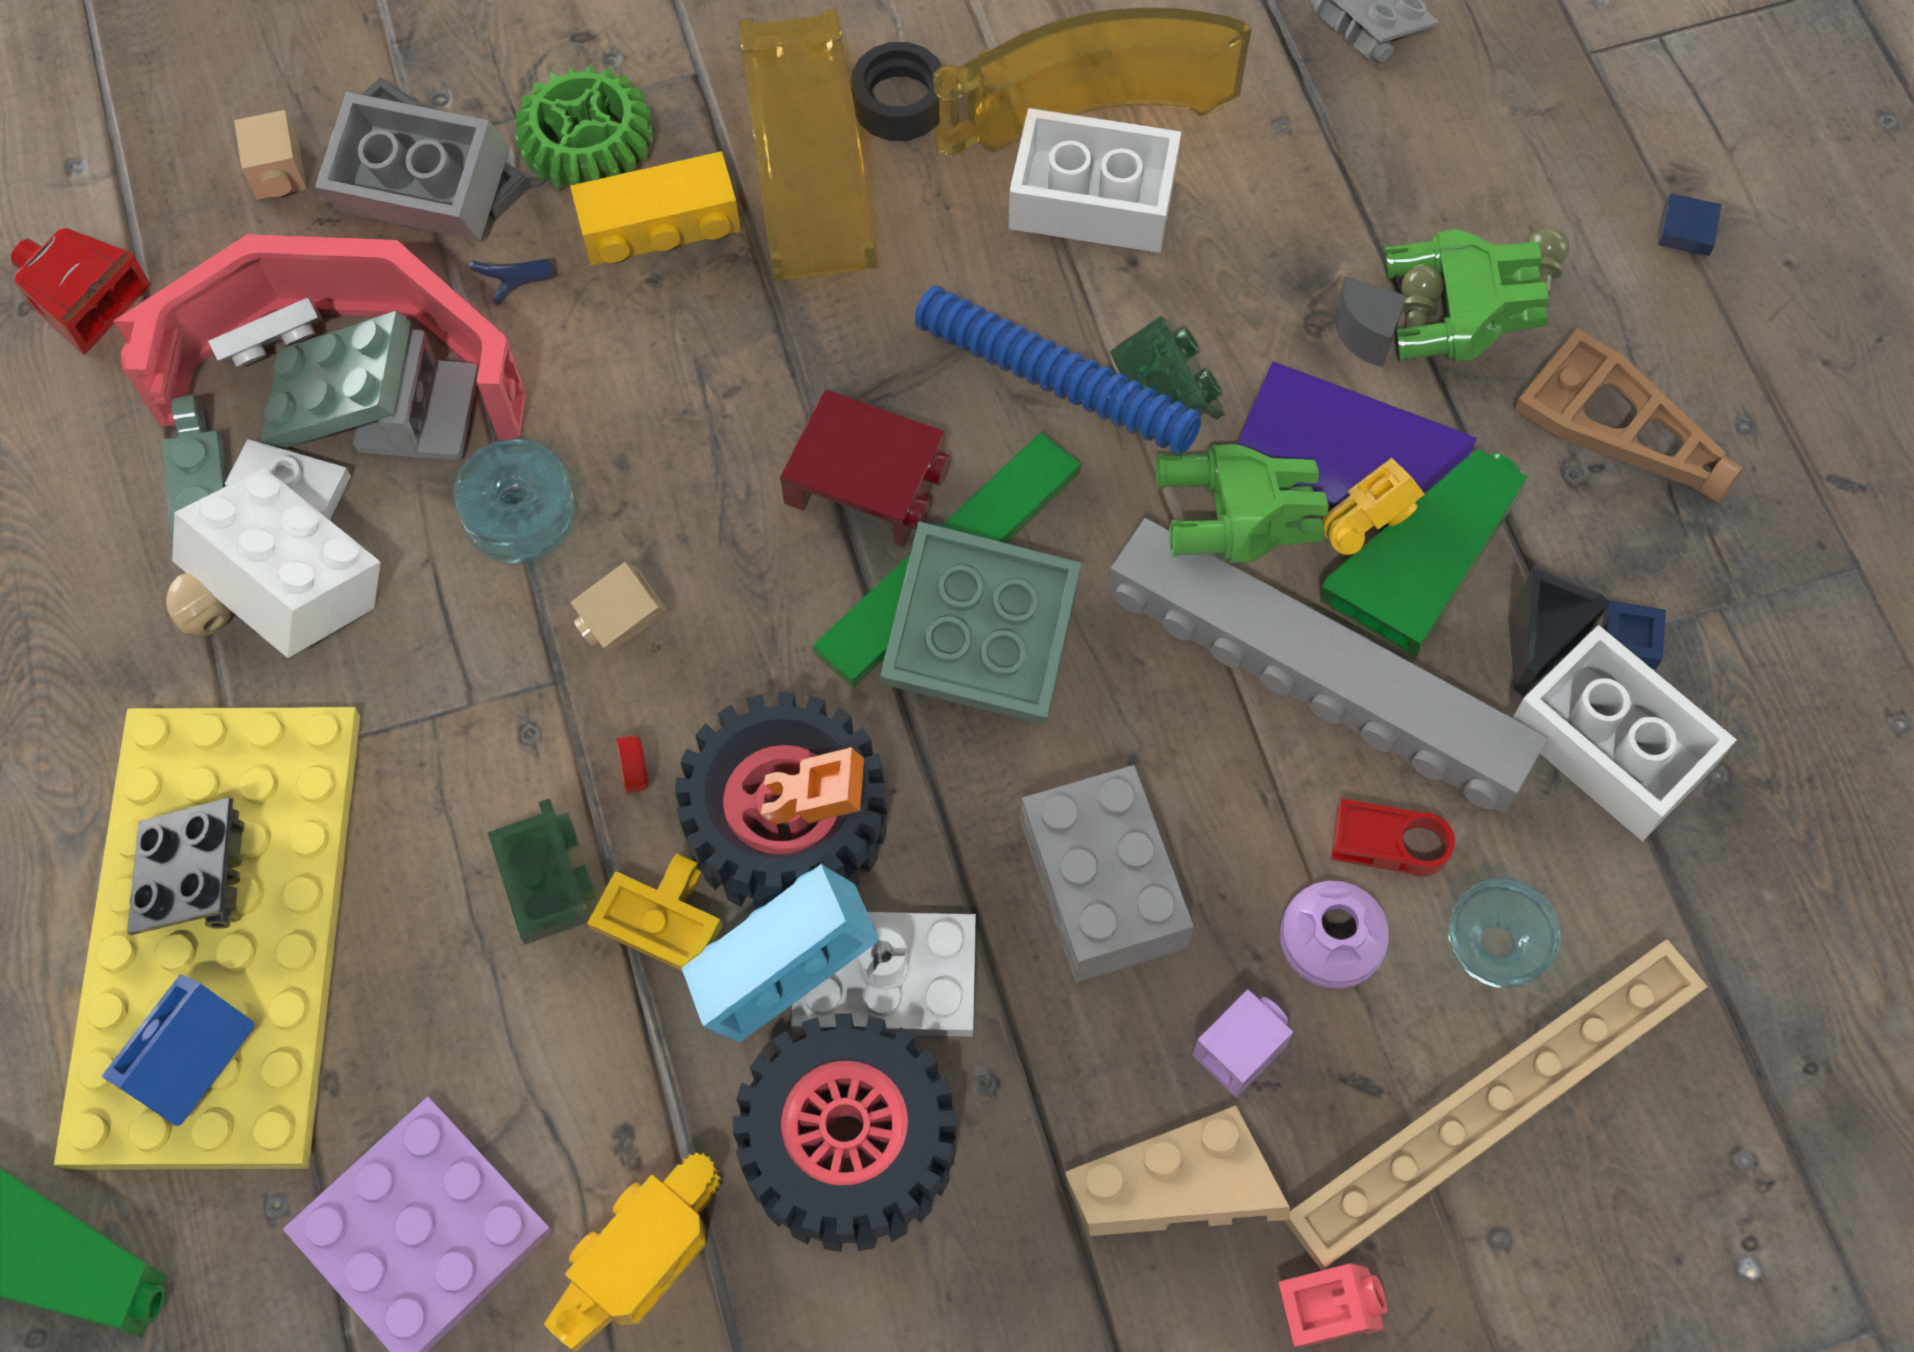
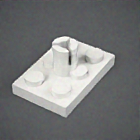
M867 912L880 941L792 1004L791 1028L793 1033H804L801 1022L818 1017L821 1029L836 1027L835 1014L852 1013L854 1026L866 1027L869 1015L884 1019L887 1033L891 1035H896L901 1027L916 1036L973 1037L976 914Z

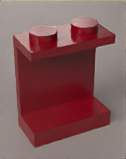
M824 389L780 476L784 504L804 511L811 495L814 494L892 522L894 543L904 547L912 529L917 530L918 522L925 523L930 508V500L927 497L933 484L941 486L948 473L951 455L945 453V431Z

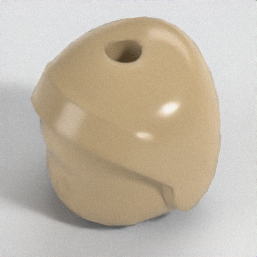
M184 573L179 575L170 585L166 598L167 611L174 624L184 634H191L197 637L208 636L223 628L230 619L231 610L214 597L202 582L191 574Z

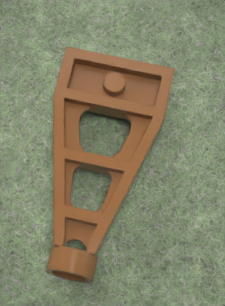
M1576 328L1519 397L1514 409L1562 440L1691 486L1698 493L1716 504H1719L1724 499L1744 467L1726 457V452L1627 358L1579 328ZM1610 386L1619 390L1634 405L1637 416L1629 426L1617 429L1592 421L1586 416L1584 408L1601 387ZM1655 420L1675 433L1682 440L1683 446L1676 455L1668 456L1642 445L1637 440V437L1650 421ZM1706 464L1712 470L1711 473L1703 469Z

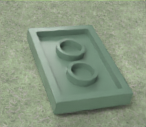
M393 311L280 349L274 363L275 373L269 401L264 410L265 419L260 441L264 444L284 449L393 416L411 321L399 312Z

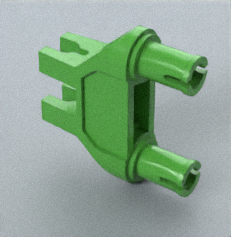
M1451 229L1437 231V235H1432V241L1395 246L1385 245L1388 279L1404 276L1409 269L1420 264L1435 267L1444 279L1443 295L1447 317H1444V323L1406 328L1396 327L1400 362L1407 359L1447 355L1448 360L1453 359L1454 362L1469 361L1482 354L1503 333L1548 326L1546 306H1549V296L1546 282H1540L1538 266H1541V253L1539 242L1493 245L1466 231Z
M1236 444L1211 445L1210 448H1206L1204 454H1181L1178 456L1157 454V488L1205 486L1206 491L1211 492L1218 520L1211 521L1171 520L1169 529L1171 556L1220 554L1221 558L1227 560L1228 563H1248L1258 560L1278 545L1324 541L1325 530L1321 518H1302L1308 515H1328L1329 504L1325 492H1313L1312 486L1292 487L1300 482L1318 483L1319 471L1316 461L1270 458L1255 450Z

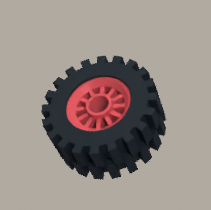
M852 1013L835 1014L836 1027L825 1029L820 1028L818 1017L801 1022L804 1035L792 1041L787 1031L772 1040L776 1053L769 1060L762 1054H759L750 1066L754 1078L751 1085L741 1083L736 1101L740 1108V1115L733 1116V1135L738 1145L736 1155L753 1196L757 1202L761 1203L766 1215L778 1227L781 1224L788 1227L793 1238L807 1245L810 1238L822 1241L824 1250L841 1252L842 1243H856L858 1251L875 1248L874 1239L887 1234L891 1242L907 1234V1223L914 1218L921 1223L932 1211L931 1201L936 1194L943 1195L949 1182V1169L951 1164L954 1165L956 1153L955 1110H953L952 1092L947 1078H941L938 1074V1061L928 1048L920 1053L916 1049L915 1036L901 1027L896 1036L887 1033L884 1019L869 1015L866 1027L854 1026ZM850 1086L847 1098L840 1097L838 1087ZM861 1088L870 1092L861 1102H858ZM828 1090L832 1098V1102L829 1104L819 1097V1095ZM880 1101L886 1106V1108L871 1112ZM811 1105L821 1115L805 1113V1111ZM843 1116L855 1117L863 1124V1129L859 1136L848 1142L837 1141L828 1134L832 1123ZM892 1122V1131L876 1128ZM800 1127L816 1130L800 1135ZM870 1142L885 1144L887 1147L882 1154ZM821 1145L810 1158L804 1151ZM863 1153L874 1162L864 1169L859 1158ZM833 1155L830 1171L822 1168L823 1163ZM844 1159H851L854 1172L841 1173Z

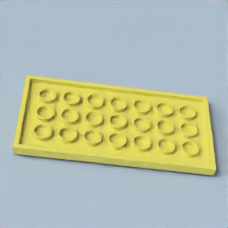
M355 707L127 709L54 1165L62 1170L309 1169L361 718ZM228 797L232 798V809L240 812L239 820L245 823V829L241 837L240 855L242 856V864L231 868L240 872L241 877L239 883L230 885L237 888L236 906L238 907L237 916L231 918L230 927L224 929L209 928L205 926V918L135 935L127 934L138 822ZM181 974L204 985L251 1019L255 1026L181 1125L175 1126L101 1076Z

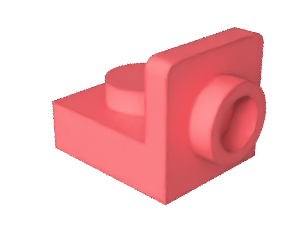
M1349 1263L1279 1282L1294 1347H1306L1359 1333L1372 1334L1384 1331L1381 1315L1387 1313L1385 1293L1376 1275L1371 1276L1366 1266Z

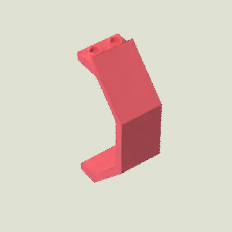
M246 234L113 321L126 341L121 353V365L124 374L130 378L139 392L142 402L148 406L159 425L176 427L172 414L171 400L188 396L195 369L201 362L214 355L208 342L209 340L306 298L313 300L320 314L378 317L397 311L405 318L416 321L463 362H471L477 365L479 370L477 384L498 439L520 440L526 392L506 335L398 240Z

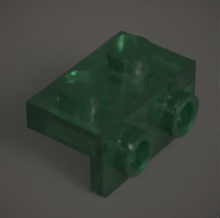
M1160 316L1109 351L1119 372L1126 375L1128 382L1131 380L1140 382L1142 390L1146 387H1151L1157 392V397L1165 394L1171 398V404L1180 401L1185 404L1186 411L1194 408L1199 410L1201 415L1206 413L1215 420L1225 415L1218 400V397L1223 395L1222 388L1208 368H1201L1195 355L1201 352V349L1186 326L1183 325L1177 328L1163 316Z
M550 798L539 801L542 814L487 832L519 936L524 945L587 923L591 917L587 901L597 898L586 864L575 867L570 848L580 844L568 812L558 815Z

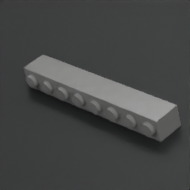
M1147 518L1143 519L1110 568L1107 593L1113 596L1117 604L1125 610L1136 614L1142 612L1155 619L1175 638L1184 641L1192 640L1210 650L1213 657L1220 663L1232 668L1241 667L1259 677L1262 684L1272 692L1283 696L1291 695L1309 705L1312 712L1322 720L1334 724L1341 723L1359 733L1369 746L1379 751H1391L1411 762L1413 768L1421 775L1432 780H1444L1463 791V794L1470 802L1481 808L1496 809L1505 814L1548 740V737L1213 554L1172 557L1169 530Z

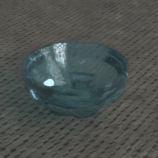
M1495 878L1482 881L1470 887L1458 900L1449 922V942L1459 964L1474 978L1495 987L1513 988L1523 986L1539 978L1553 964L1559 953L1562 941L1561 925L1557 913L1550 902L1538 890L1526 883L1513 879ZM1488 928H1500L1506 931L1514 942L1513 954L1506 958H1496L1489 955L1481 944L1482 932Z

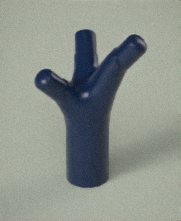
M549 258L514 264H486L473 260L469 265L471 271L501 281V285L492 297L493 302L496 304H501L508 293L518 285L553 279Z

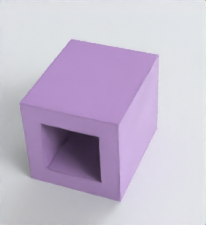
M1247 989L1197 1040L1192 1056L1237 1098L1286 1048L1293 1031L1287 1026L1289 1023L1287 1016L1273 1001L1266 997H1262L1259 1000Z

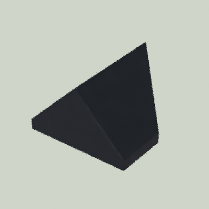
M1533 567L1508 617L1514 689L1524 696L1597 625L1610 601L1600 593Z

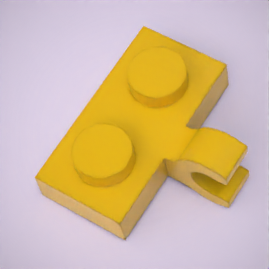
M677 853L671 860L657 890L615 871L587 922L592 930L682 971V967L700 955L706 946L715 942L723 927L719 918L684 903L695 890L702 872L696 869L698 866L697 862Z

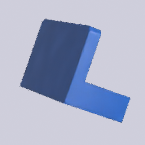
M180 974L101 1077L173 1125L179 1126L185 1121L254 1029L255 1024L251 1019L204 985Z

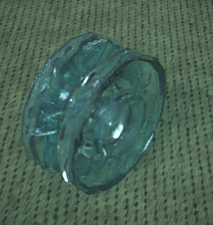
M522 439L496 441L474 452L460 467L453 486L455 508L461 518L464 532L474 548L494 560L508 563L535 561L553 552L570 534L576 517L574 494L570 486L568 471L557 454L540 443ZM514 498H525L517 504H506Z

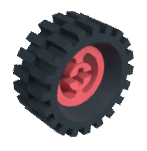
M778 692V706L765 707L762 694L746 698L749 712L740 716L737 715L732 705L728 706L718 713L722 728L717 732L705 723L695 734L700 753L686 748L680 764L685 778L676 777L675 794L679 804V808L676 809L693 861L697 862L698 866L700 865L707 883L714 890L723 885L727 900L742 907L746 897L752 898L755 910L767 905L794 885L801 875L814 870L820 864L851 881L857 887L860 884L859 867L861 866L869 872L871 871L878 859L876 843L884 844L887 830L885 818L887 806L883 769L878 753L873 755L872 741L863 727L853 733L852 716L840 708L837 709L831 719L828 718L825 700L813 696L809 697L806 708L797 707L794 693ZM852 747L864 758L860 811L808 823L797 814L788 821L792 840L781 841L780 825H773L761 815L762 804L772 803L780 798V795H775L764 785L765 775L775 772L796 775L800 773L801 760ZM816 824V826L809 832L811 826ZM753 827L762 828L765 835L771 840L758 836L750 829Z

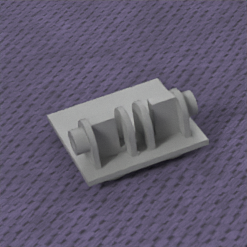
M1310 0L1311 4L1314 5V13L1334 28L1338 34L1345 33L1344 39L1348 43L1355 42L1353 46L1369 61L1377 60L1379 63L1386 61L1392 54L1394 47L1389 44L1392 39L1436 27L1439 24V21L1426 11V5L1421 0Z

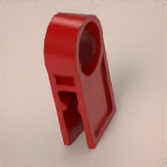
M1341 798L1340 807L1337 808L1330 860L1409 873L1415 876H1431L1440 872L1448 863L1455 847V835L1449 823L1440 816L1430 812H1417ZM1413 828H1425L1432 831L1440 838L1443 844L1444 855L1434 861H1422L1414 858L1407 852L1403 844V834Z

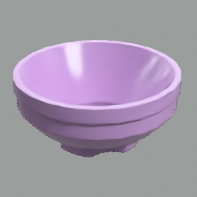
M1324 881L1303 889L1291 900L1281 920L1279 941L1287 962L1300 977L1324 988L1343 989L1366 981L1377 971L1385 958L1388 948L1389 927L1383 910L1368 892L1356 885L1343 881ZM1334 909L1348 912L1355 920L1356 934L1344 940L1330 937L1323 929L1322 916Z

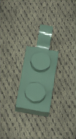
M194 395L173 398L171 400L172 414L178 431V437L162 440L172 537L174 532V512L226 487L227 474L223 440L217 430L206 432L203 409H196Z

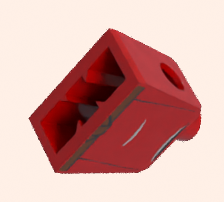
M68 228L57 230L43 246L31 239H23L16 244L11 253L12 264L19 268L14 275L13 281L29 305L84 355L114 325L113 321L123 315L151 285L132 253Z

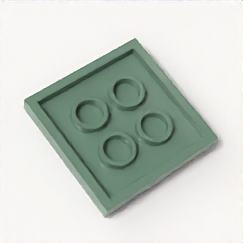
M918 522L878 683L1044 725L1049 713L1082 562Z

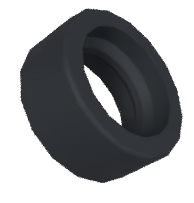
M888 42L875 46L862 55L852 70L851 77L853 111L859 124L872 135L889 141H909L924 136L935 128L946 111V72L939 58L927 48L910 42ZM891 77H909L924 84L928 88V94L918 102L907 106H889L876 101L870 96V90L882 80Z

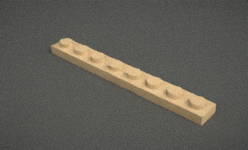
M1666 939L1290 1211V1220L1284 1221L1320 1270H1325L1700 995L1708 986L1670 941Z

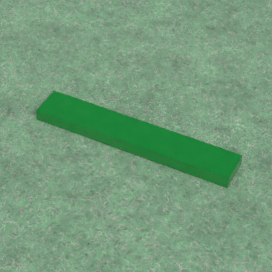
M1040 432L939 527L1007 543L1080 474L1081 464ZM910 554L812 645L813 654L852 688L857 686L885 658Z

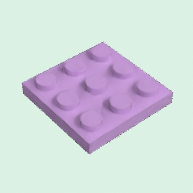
M428 1096L283 1228L284 1232L390 1352H428L553 1233L548 1225Z

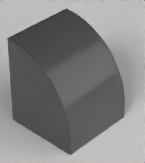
M1345 277L1335 316L1336 329L1344 345L1360 359L1383 367L1407 296Z

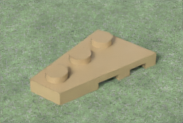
M1237 1106L1065 1172L1067 1186L1090 1236L1166 1230L1170 1223L1208 1220L1209 1226L1232 1225V1218L1266 1216L1267 1222L1290 1220V1207Z

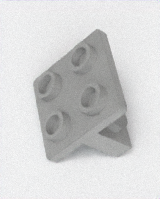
M409 330L394 415L357 426L353 442L358 453L447 460L461 459L479 373L477 365L471 362L436 360L425 331Z

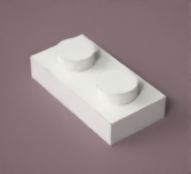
M306 298L213 338L208 342L218 361L223 363L234 361L235 366L238 368L265 357L266 353L263 347L283 339L285 345L289 346L315 335L316 333L312 326L322 322L323 318L315 302L310 298Z

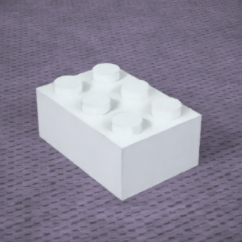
M1028 108L1009 191L1008 229L1161 253L1176 176L1182 132Z
M265 467L174 512L172 561L183 571L202 582L214 597L287 658L370 612L375 607L381 562Z
M1599 625L1523 698L1513 716V719L1548 737L1540 754L1642 842L1716 767L1737 740Z

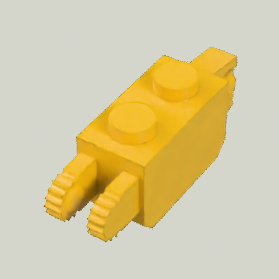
M697 1152L695 1155L689 1154L687 1159H683L684 1163L682 1165L678 1164L663 1182H660L654 1175H651L643 1185L638 1182L633 1183L616 1201L612 1209L616 1216L600 1234L595 1231L590 1232L575 1247L569 1257V1262L573 1265L565 1273L571 1280V1283L544 1323L549 1331L564 1345L577 1352L612 1320H615L620 1326L639 1324L707 1245L706 1226L699 1214L712 1200V1194H717L716 1190L721 1188L719 1182L722 1181L719 1176L720 1172L716 1169V1164L714 1161H711L710 1156L706 1157L704 1153L699 1155Z

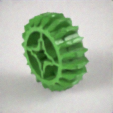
M591 63L584 72H576L569 65L566 75L559 77L550 71L548 84L534 82L533 95L522 96V110L515 112L517 128L515 138L518 149L521 150L524 163L528 166L529 170H535L536 176L539 177L542 183L551 180L552 184L560 191L568 184L575 185L636 171V162L647 161V147L652 145L653 140L651 110L647 108L645 97L641 93L640 88H633L627 75L616 78V74L613 73L610 67L597 74ZM608 114L618 118L621 124L611 121V116ZM548 135L557 136L560 144L552 142L547 138Z

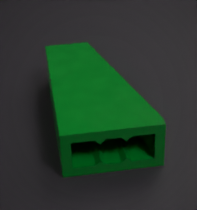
M1477 449L1426 492L1424 496L1415 502L1417 509L1407 519L1395 526L1390 527L1388 525L1330 574L1322 585L1320 602L1417 658L1517 502L1528 476L1522 474L1519 466L1508 457L1498 453L1488 455Z
M0 1166V1300L142 1338L147 1324L154 1322L162 1309L165 1299L163 1283L166 1274Z

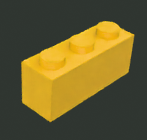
M722 151L570 186L591 266L605 262L616 263L627 257L653 251H668L679 245L705 239L715 240L727 234L741 231L736 198Z

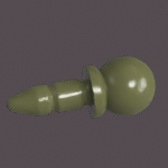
M1542 227L1529 237L1527 243L1539 242L1541 253V266H1538L1540 282H1546L1548 295H1550L1553 279L1559 278L1562 275L1563 267L1560 264L1568 255L1569 242L1566 235L1558 228Z
M1420 264L1414 266L1403 277L1402 292L1403 295L1407 296L1402 310L1407 314L1405 328L1427 325L1428 317L1437 314L1438 306L1435 302L1438 301L1444 291V279L1439 270L1431 265ZM1407 359L1406 361L1413 362L1415 359Z

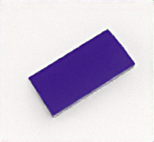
M1272 362L1237 445L1245 446L1270 458L1315 460L1319 471L1318 483L1300 482L1292 487L1312 486L1313 492H1325L1329 507L1334 508L1350 496L1347 492L1349 489L1390 458H1393L1414 479L1425 494L1471 455L1477 437L1282 364Z

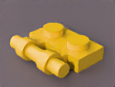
M1390 458L1349 489L1347 492L1350 496L1323 517L1324 535L1337 552L1344 555L1354 554L1362 548L1365 541L1364 533L1373 526L1379 530L1386 523L1390 527L1401 523L1417 509L1415 502L1425 494L1414 479L1393 458Z

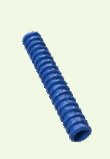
M941 286L931 287L921 297L917 305L915 324L918 329L922 331L929 330L932 336L936 338L943 337L946 343L956 344L962 351L970 350L973 356L977 358L984 357V360L991 365L998 363V367L1001 370H1012V374L1015 377L1024 378L1026 376L1028 383L1032 385L1040 383L1042 390L1046 392L1054 390L1056 397L1060 399L1068 397V401L1075 406L1082 404L1083 409L1089 413L1097 410L1099 418L1103 420L1111 418V422L1117 427H1122L1126 424L1128 432L1137 434L1140 431L1142 439L1146 441L1155 439L1156 445L1160 448L1170 446L1171 453L1177 456L1186 452L1198 435L1201 426V413L1199 410L1192 408L1186 411L1185 404L1180 401L1171 404L1169 396L1161 394L1157 397V392L1151 387H1146L1142 390L1140 382L1136 380L1128 382V378L1122 373H1117L1113 376L1111 368L1107 366L1099 368L1097 361L1092 359L1085 361L1082 354L1078 352L1071 354L1069 348L1065 346L1057 347L1053 340H1043L1040 334L1036 332L1029 333L1026 327L1022 325L1015 326L1009 319L1001 320L997 313H987L984 307L980 305L973 306V303L968 299L960 300L957 294L953 292L946 293L945 289Z

